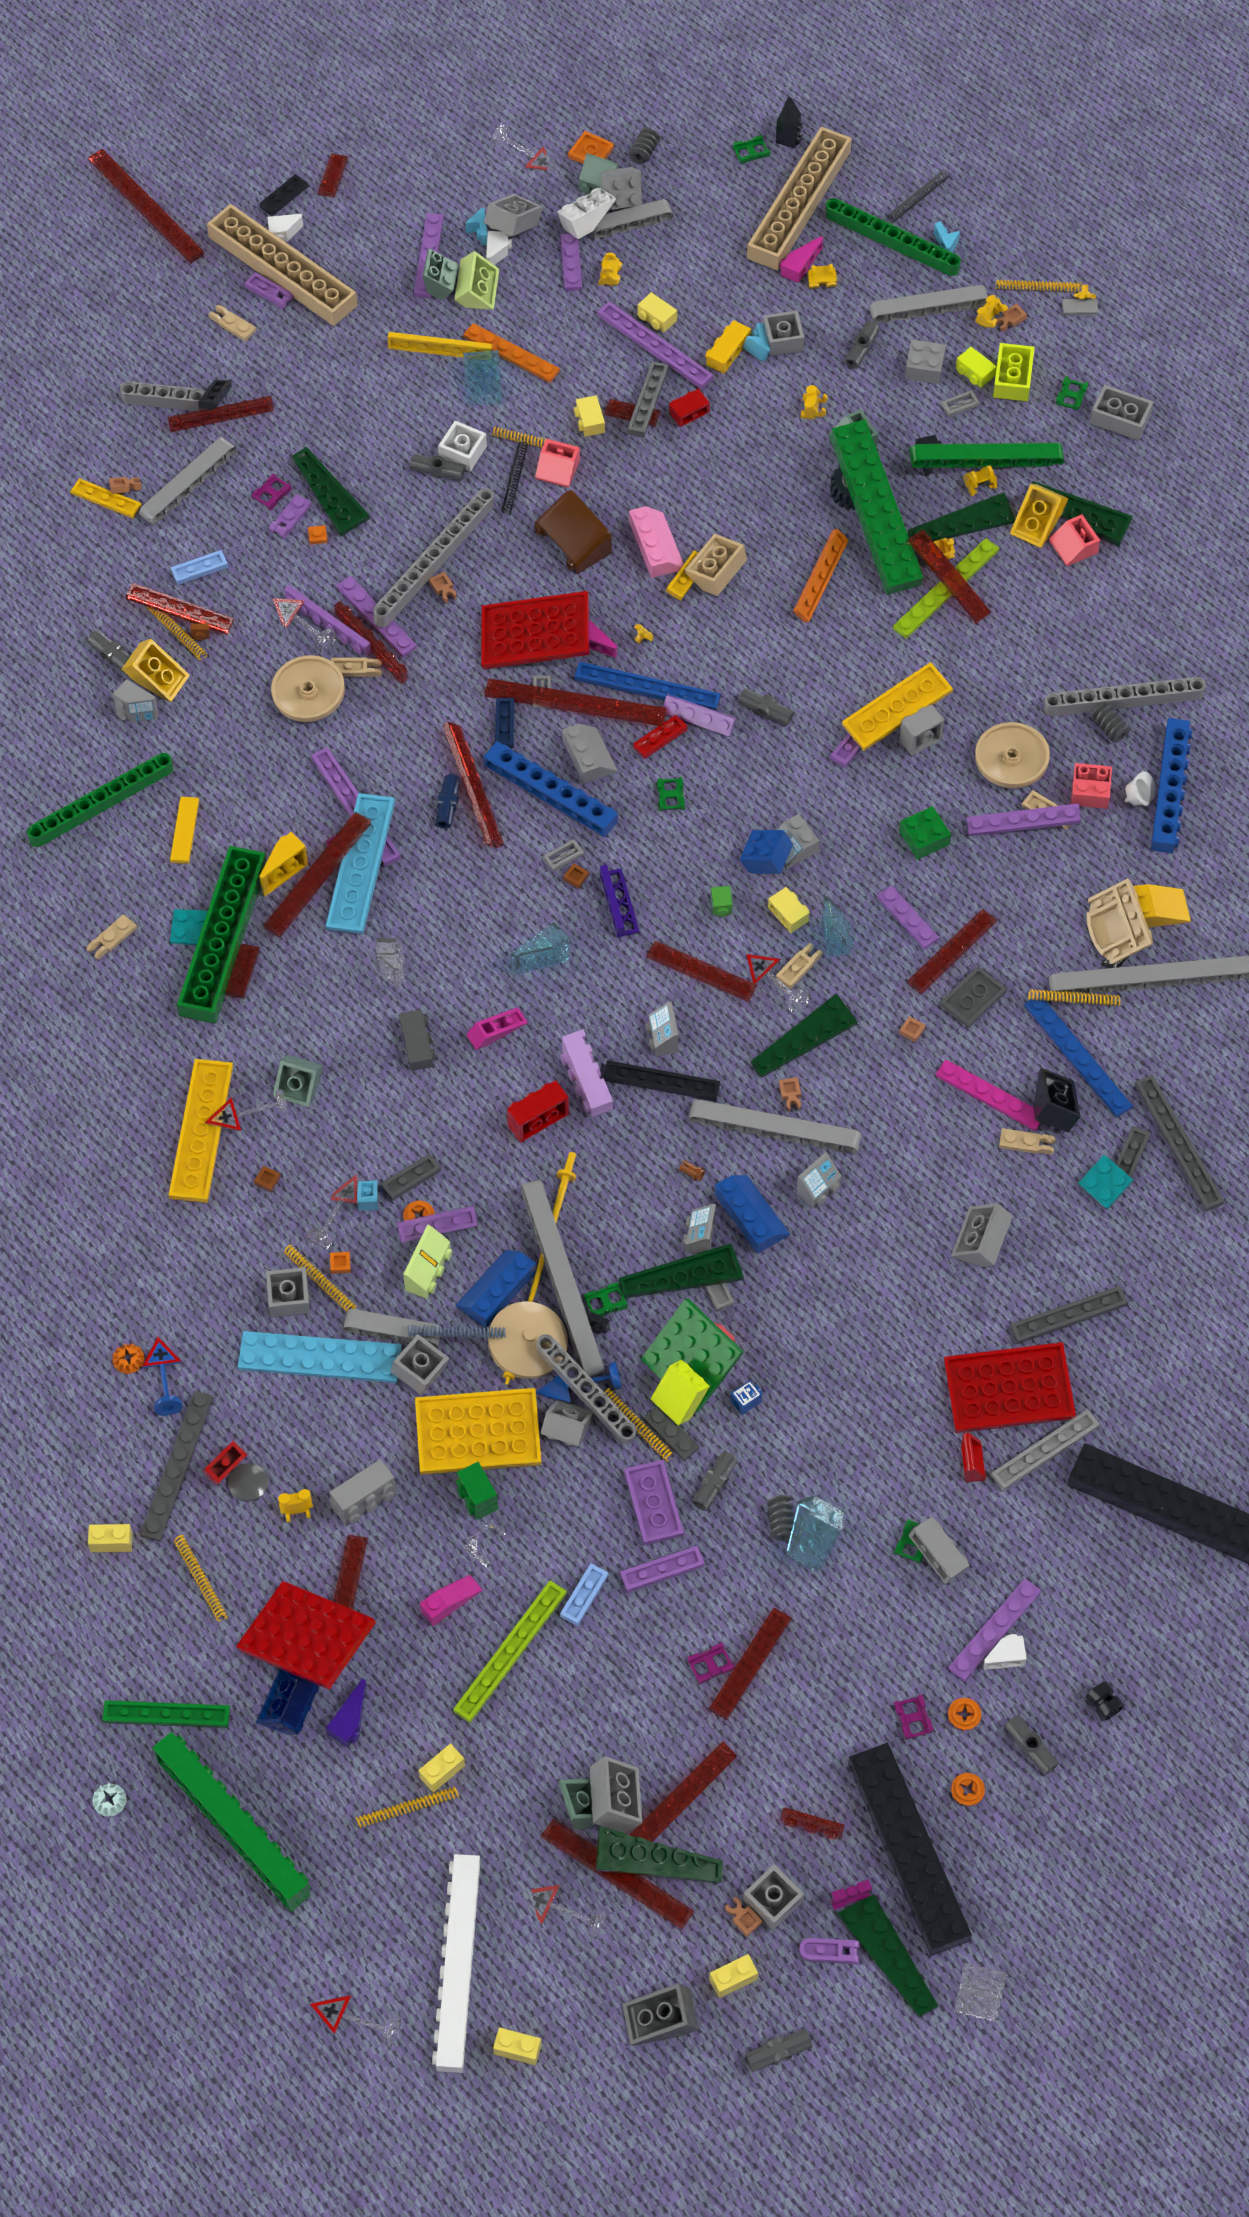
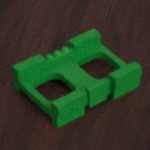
M762 135L753 137L750 141L747 140L744 143L742 140L733 143V149L740 164L770 156V150L767 149ZM762 145L765 151L757 153L754 146ZM746 149L749 155L740 157L738 151Z
M1065 376L1062 390L1058 393L1056 405L1078 411L1089 382L1081 383L1068 379L1069 376ZM1070 384H1076L1081 387L1078 392L1068 389ZM1070 397L1076 401L1074 405L1063 402L1064 398Z
M682 777L676 779L658 778L659 811L670 809L685 810ZM675 782L676 790H665L664 784ZM667 798H677L678 805L667 806L665 800Z
M618 1282L608 1285L606 1289L603 1288L597 1290V1292L594 1290L584 1294V1299L590 1312L602 1317L605 1314L608 1315V1313L615 1312V1310L618 1312L628 1308V1303ZM618 1291L622 1300L617 1303H611L608 1294ZM600 1298L603 1308L593 1310L590 1301Z
M908 1519L903 1529L902 1537L897 1543L893 1554L921 1564L923 1554L919 1549L915 1556L903 1553L906 1544L917 1547L908 1535L912 1527H917L920 1524Z

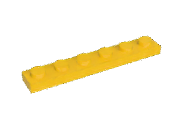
M396 332L388 333V349L487 361L492 359V344Z

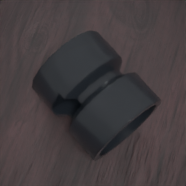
M1107 1681L1094 1687L1085 1697L1092 1707H1097L1096 1712L1103 1721H1107L1118 1714L1125 1706L1117 1695H1113L1114 1690Z

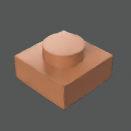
M909 1016L899 1030V1034L916 1043L925 1030L926 1025Z

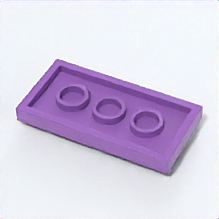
M664 1460L625 1468L624 1474L644 1545L684 1536Z

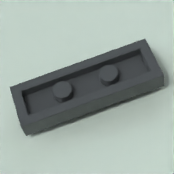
M1132 1126L1116 1162V1165L1131 1178L1151 1134Z
M428 1154L381 1183V1187L389 1198L394 1201L439 1173L441 1167L431 1154Z
M658 1406L644 1417V1421L684 1461L699 1450L700 1446Z

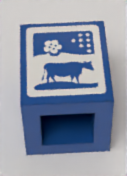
M749 1380L730 1393V1401L743 1415L762 1402V1391L758 1385H754Z

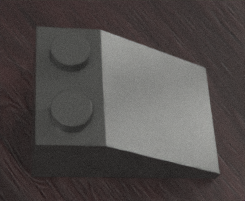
M680 1983L622 2003L631 2046L676 2038L699 2030L691 1989Z

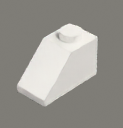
M302 214L268 217L269 231L284 242L289 241L303 227Z
M488 231L486 260L495 265L508 256V249H512V239H509V236H506L502 231Z
M1011 1634L1002 1638L985 1658L984 1670L1025 1666L1027 1659L1023 1636Z

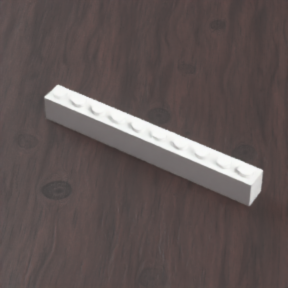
M454 1854V1861L449 1863V1874H452V1882H448L447 1895H451L450 1903H446L445 1916H449L448 1924L444 1923L443 1936L447 1937V1944L442 1945V1958H445V1966L440 1967V1979H443V1987H439L438 2000H442L441 2008H437L436 2021L440 2022L439 2030H435L434 2043H438L437 2051H433L432 2064L436 2065L437 2071L463 2073L480 1873V1856Z

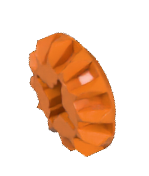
M425 1201L411 1202L404 1209V1221L416 1218L414 1213L420 1214L423 1212V1216L435 1214L434 1209Z
M124 1343L123 1346L117 1347L115 1353H113L112 1362L119 1372L130 1374L142 1367L145 1358L140 1347L135 1346L133 1343ZM126 1352H128L130 1356H134L131 1357V1364H129L127 1360L124 1359L126 1358Z
M959 1698L953 1701L948 1709L949 1722L954 1725L955 1729L959 1728L963 1731L973 1730L981 1720V1709L974 1700ZM964 1707H966L967 1714L971 1715L967 1716L965 1722L962 1719L963 1717L958 1714L962 1713Z
M963 1773L953 1780L951 1792L953 1798L959 1804L968 1807L970 1805H977L983 1799L985 1786L977 1775ZM973 1783L971 1791L974 1794L968 1793L964 1796V1789L962 1787L967 1788Z

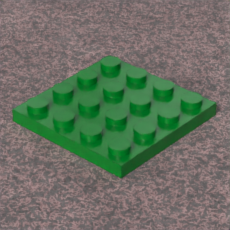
M685 1299L641 1357V1360L661 1380L669 1366L680 1360L687 1363L694 1372L702 1377L710 1387L697 1407L696 1413L703 1408L744 1351L691 1300Z

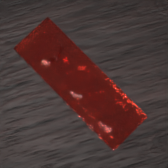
M331 153L318 195L335 198L348 156Z
M609 399L605 416L630 421L636 404ZM654 409L649 426L656 427L661 410Z
M241 943L226 988L227 996L245 999L259 956V947Z
M783 1807L780 1821H783L784 1825L795 1828L797 1825L804 1827V1830L809 1833L815 1834L817 1831L824 1833L830 1839L842 1838L844 1824Z

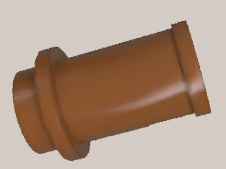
M683 1160L682 1163L684 1165H680L679 1171L693 1177L694 1181H701L705 1175L703 1167H697L687 1160Z

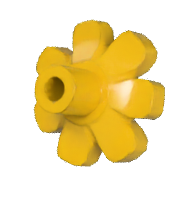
M1082 284L1081 292L1074 293V298L1085 299L1086 297L1095 299L1096 294L1088 291V284Z
M636 624L634 626L638 633L634 639L640 644L643 639H648L651 642L654 640L653 634L643 628L642 625Z

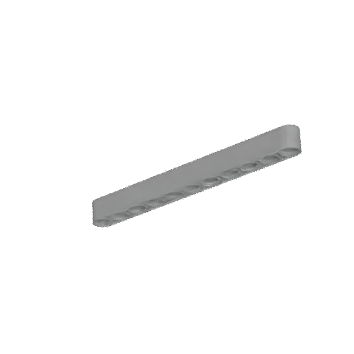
M483 488L479 490L375 605L374 624L377 627H386L426 584L429 578L435 574L494 506V492L491 489Z
M1249 956L1056 973L1049 976V984L1052 992L1063 991L1064 993L1066 991L1067 993L1078 992L1079 994L1081 992L1082 994H1094L1093 992L1111 993L1114 990H1119V992L1131 991V989L1136 988L1138 990L1150 989V987L1165 988L1169 987V985L1187 986L1190 983L1198 985L1207 984L1206 982L1212 981L1213 983L1225 982V980L1241 981L1249 978Z
M539 1179L521 1184L522 1196L578 1364L589 1377L604 1373L602 1359L542 1181Z

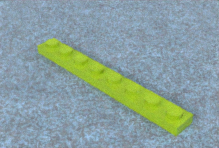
M985 538L895 623L893 630L907 639L997 554L1000 548Z
M551 1580L547 1583L454 1707V1713L469 1723L473 1721L567 1595L566 1590Z

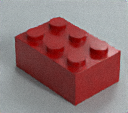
M556 1080L546 1083L538 1091L527 1094L524 1099L519 1102H513L507 1108L508 1127L521 1143L569 1115V1097Z

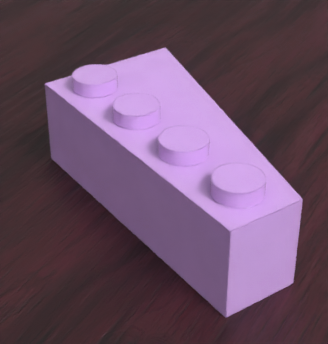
M584 1029L562 1037V1054H560L563 1065H567L569 1068L567 1071L570 1080H574L576 1083L575 1090L578 1097L582 1096L584 1100L582 1105L585 1112H589L591 1117L613 1110V1100L604 1078H599L601 1077L600 1068L597 1062L593 1063L592 1049L590 1044H585L586 1034Z

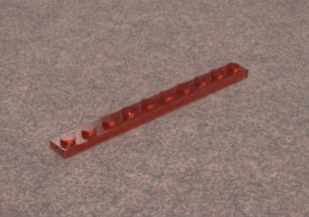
M103 148L89 156V161L190 264L204 256V251Z
M491 678L488 679L484 692L485 697L514 698V702L536 704L543 707L662 727L667 715V708Z

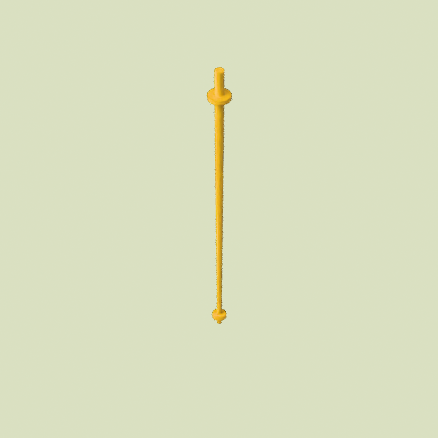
M569 1152L565 1168L558 1170L556 1174L561 1179L552 1211L555 1223H557L568 1182H574L576 1179V1174L572 1172L576 1153ZM542 1253L540 1254L527 1302H533L545 1263ZM507 1371L503 1373V1378H506L505 1384L508 1385L509 1381L515 1378L513 1374Z

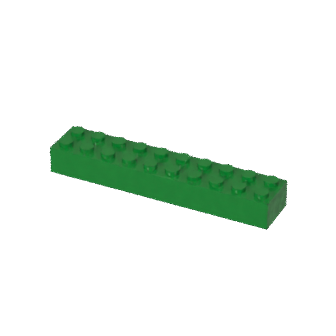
M866 419L832 428L830 440L886 594L889 595L921 586L924 577Z
M229 845L177 1003L179 1016L216 1024L260 889V874L267 862L266 853Z
M171 1731L152 1747L156 1761L287 1909L293 1912L311 1896L309 1890L311 1887L308 1884L309 1879L302 1871L300 1873L296 1871L294 1862L288 1856L284 1857L280 1851L282 1850L275 1841H269L266 1837L268 1836L267 1832L261 1825L258 1827L255 1825L253 1816L247 1810L243 1811L240 1808L241 1804L234 1795L231 1797L226 1792L227 1788L221 1780L216 1781L212 1776V1770L207 1765L202 1766L197 1753L194 1750L189 1751L185 1746L187 1745L185 1740L180 1735L176 1736Z

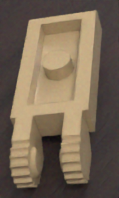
M217 305L215 309L219 314L223 315L222 318L214 312L208 314L211 320L244 341H247L256 331L255 326L234 313L227 311L221 305Z
M331 658V662L340 669L343 677H380L382 675L380 669L367 668V666L381 667L382 662L379 659Z
M123 914L96 939L92 940L86 950L92 952L101 944L102 947L95 953V958L100 959L136 930L137 925Z
M808 943L802 951L800 950L776 975V980L791 990L814 966L823 952L817 950L811 957L807 956L814 947V945Z
M1002 1128L999 1148L1052 1155L1054 1148L1047 1145L1039 1146V1142L1054 1144L1056 1139L1051 1135H1040Z

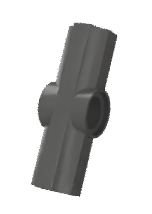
M866 322L860 334L855 337V342L844 361L849 368H858L865 355L869 353L870 346L880 331V327L876 322Z
M414 454L411 458V470L429 473L435 478L446 477L460 481L463 480L465 465L445 461L442 456L437 455L430 458Z
M99 630L93 631L87 639L88 644L96 649L103 659L108 660V664H114L126 674L122 668L130 656L124 652V649L117 641H111Z
M747 688L742 691L738 703L754 710L758 716L762 715L765 719L771 718L785 726L789 725L794 716L793 710L778 704L774 697L770 695L762 696Z
M722 1452L713 1468L707 1471L702 1480L701 1487L692 1500L696 1507L707 1511L717 1494H721V1488L723 1485L726 1486L728 1477L738 1462L732 1454Z
M1019 1715L1014 1716L1005 1724L1004 1728L1019 1744L1022 1752L1030 1757L1044 1775L1049 1774L1059 1765L1056 1758L1042 1743L1041 1737L1034 1733ZM1034 1742L1037 1747L1030 1748L1026 1743Z
M802 2029L786 2037L779 2036L771 2039L765 2046L746 2053L745 2058L753 2073L772 2064L778 2065L784 2059L788 2061L793 2055L812 2048V2043L808 2032Z

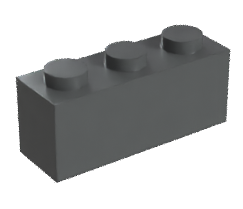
M422 1009L400 1013V1025L410 1070L415 1071L433 1067V1060H436L435 1050L430 1049L432 1037L431 1033L426 1031V1028L429 1027L427 1016H423Z

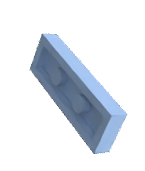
M222 550L173 566L171 567V572L177 585L226 569L228 568V563Z
M590 1564L561 1611L560 1617L579 1626L608 1578L609 1573Z

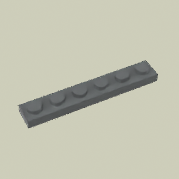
M651 362L627 429L628 435L645 437L668 372V364Z
M1121 1286L1012 1323L1010 1328L1017 1344L1126 1307L1128 1306V1301Z

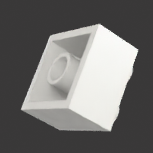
M454 421L438 446L439 456H442L445 461L465 465V470L471 472L487 447L486 433Z

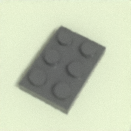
M977 966L940 1002V1006L967 1028H970L1007 992V988Z

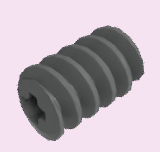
M648 127L642 128L629 151L630 159L639 164L649 161L650 156L661 139L659 133Z
M1103 703L1092 712L1091 718L1093 721H1096L1095 723L1100 726L1105 735L1109 736L1110 741L1119 742L1126 737L1131 728L1129 726L1125 727L1126 722H1121L1122 717L1117 716L1118 713L1116 711H1112V706L1106 707L1107 704Z
M778 1495L770 1498L767 1502L769 1507L768 1514L770 1515L768 1517L771 1530L770 1537L772 1539L789 1541L796 1538V1534L790 1533L795 1531V1526L791 1525L795 1520L789 1518L794 1515V1511L789 1510L793 1508V1504L789 1503V1501L793 1500L791 1496Z

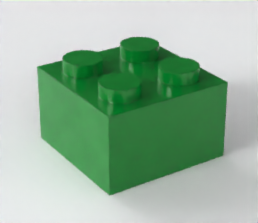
M933 806L900 820L899 832L917 860L950 845L951 833Z
M479 1461L457 1471V1480L455 1482L458 1488H456L460 1499H465L467 1503L465 1507L470 1516L474 1515L475 1519L478 1520L498 1510L497 1494Z

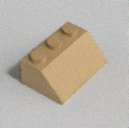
M714 533L686 567L685 573L703 591L718 596L747 561L745 547L743 544Z

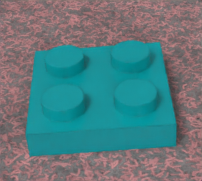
M174 909L170 944L197 945L208 911Z
M1103 1155L1078 1184L1106 1209H1109L1134 1180L1106 1155Z

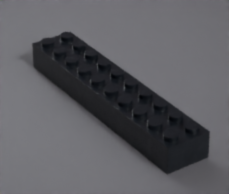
M1084 1443L1069 1475L1067 1486L1249 1564V1513Z
M887 1742L849 1756L848 1766L930 1956L970 1942L971 1931L889 1743Z

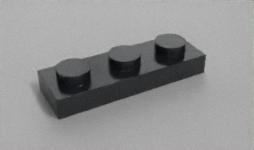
M293 175L260 202V208L269 215L274 216L307 189L308 183L298 175Z
M214 380L198 401L199 408H205L206 410L216 409L232 387L231 380Z

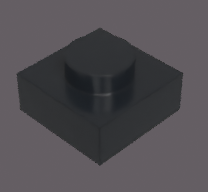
M593 1312L590 1314L588 1321L591 1330L596 1333L603 1332L607 1334L610 1328V1320Z

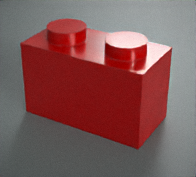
M699 388L669 403V414L679 427L710 413V402Z
M232 1441L202 1472L215 1485H218L247 1454Z

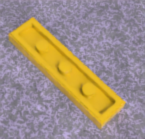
M80 478L70 491L75 496L130 518H134L142 506L138 501L118 493H112L108 489Z
M180 797L170 857L171 863L189 864L199 798Z

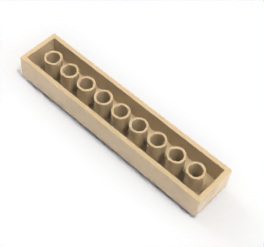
M820 127L748 243L747 259L777 271L779 270L782 259L787 257L849 156L852 138Z
M232 204L228 205L207 223L210 239L268 280L290 291L296 300L331 325L335 326L358 306L357 294L354 290Z

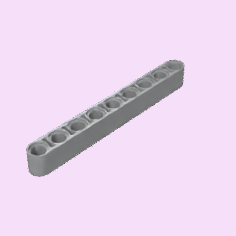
M1200 677L1050 693L1045 697L1044 712L1049 716L1093 712L1103 703L1107 704L1106 707L1112 706L1113 709L1199 700L1204 696L1206 682Z
M694 1100L692 1102L688 1118L691 1123L698 1122L704 1126H718L720 1129L730 1131L734 1129L740 1133H754L757 1136L766 1138L775 1137L776 1140L786 1142L790 1140L807 1146L811 1144L817 1148H831L837 1152H852L853 1155L858 1153L862 1136L860 1132L853 1129L704 1100Z

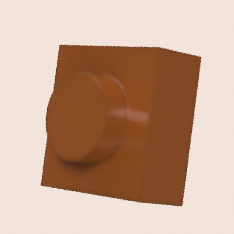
M191 624L192 639L198 641L210 639L209 624Z
M573 863L563 876V880L579 889L589 877V872Z
M263 1166L254 1180V1185L272 1192L281 1178V1174Z

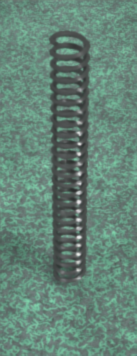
M942 170L921 189L905 200V202L889 213V219L890 215L891 218L895 217L892 223L897 221L906 211H909L908 209L913 208L915 204L920 202L922 198H925L929 192L931 193L936 189L938 185H941L945 179H948L950 177L949 172Z

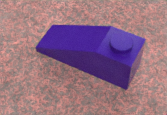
M363 1678L326 1727L327 1735L346 1747H349L351 1743L355 1744L360 1737L359 1731L367 1689L366 1680Z

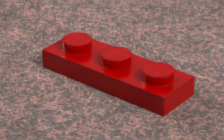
M675 715L633 743V749L646 759L688 730L687 725Z

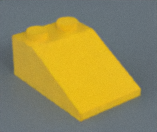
M1030 484L1010 534L1042 548L1059 520L1068 498L1037 484Z
M152 639L140 642L122 668L133 681L169 702H172L190 676Z
M292 832L278 840L260 874L264 897L308 865L306 846Z
M1151 884L1133 886L1139 897L1138 901L1148 928L1191 922L1183 889Z

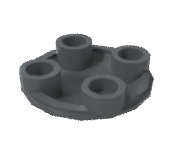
M246 1463L239 1465L232 1471L229 1476L228 1486L230 1493L234 1497L244 1501H257L267 1490L269 1480L267 1473L262 1467Z

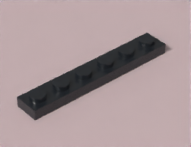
M609 1060L606 1062L603 1075L604 1080L711 1101H717L720 1081Z

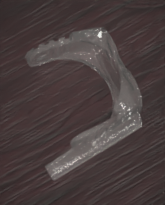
M492 1521L486 1523L470 1537L464 1547L486 1568L490 1567V1563L477 1548L479 1534L490 1528L497 1530L506 1540L509 1538Z

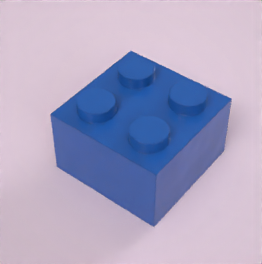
M752 830L739 860L749 873L781 874L793 843L784 830Z

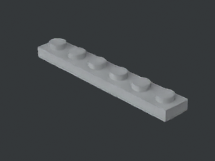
M1087 1409L993 1471L991 1477L1000 1489L1004 1491L1098 1429L1100 1424Z

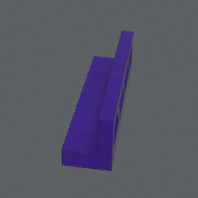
M607 864L600 866V878L617 938L639 933L622 868L609 871ZM619 874L620 880L616 885L611 881L610 876ZM617 889L625 894L621 900L616 898L615 891ZM621 905L629 908L626 916L620 913L619 907ZM624 922L632 923L634 929L625 931Z

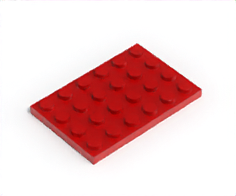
M588 591L482 605L481 666L483 669L590 655Z
M1063 1342L944 1357L955 1433L1076 1418Z
M282 1581L236 1647L245 1654L330 1690L376 1624V1621L365 1614Z

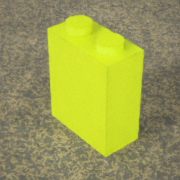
M680 1360L669 1366L653 1393L651 1400L679 1426L691 1419L710 1386L687 1363Z

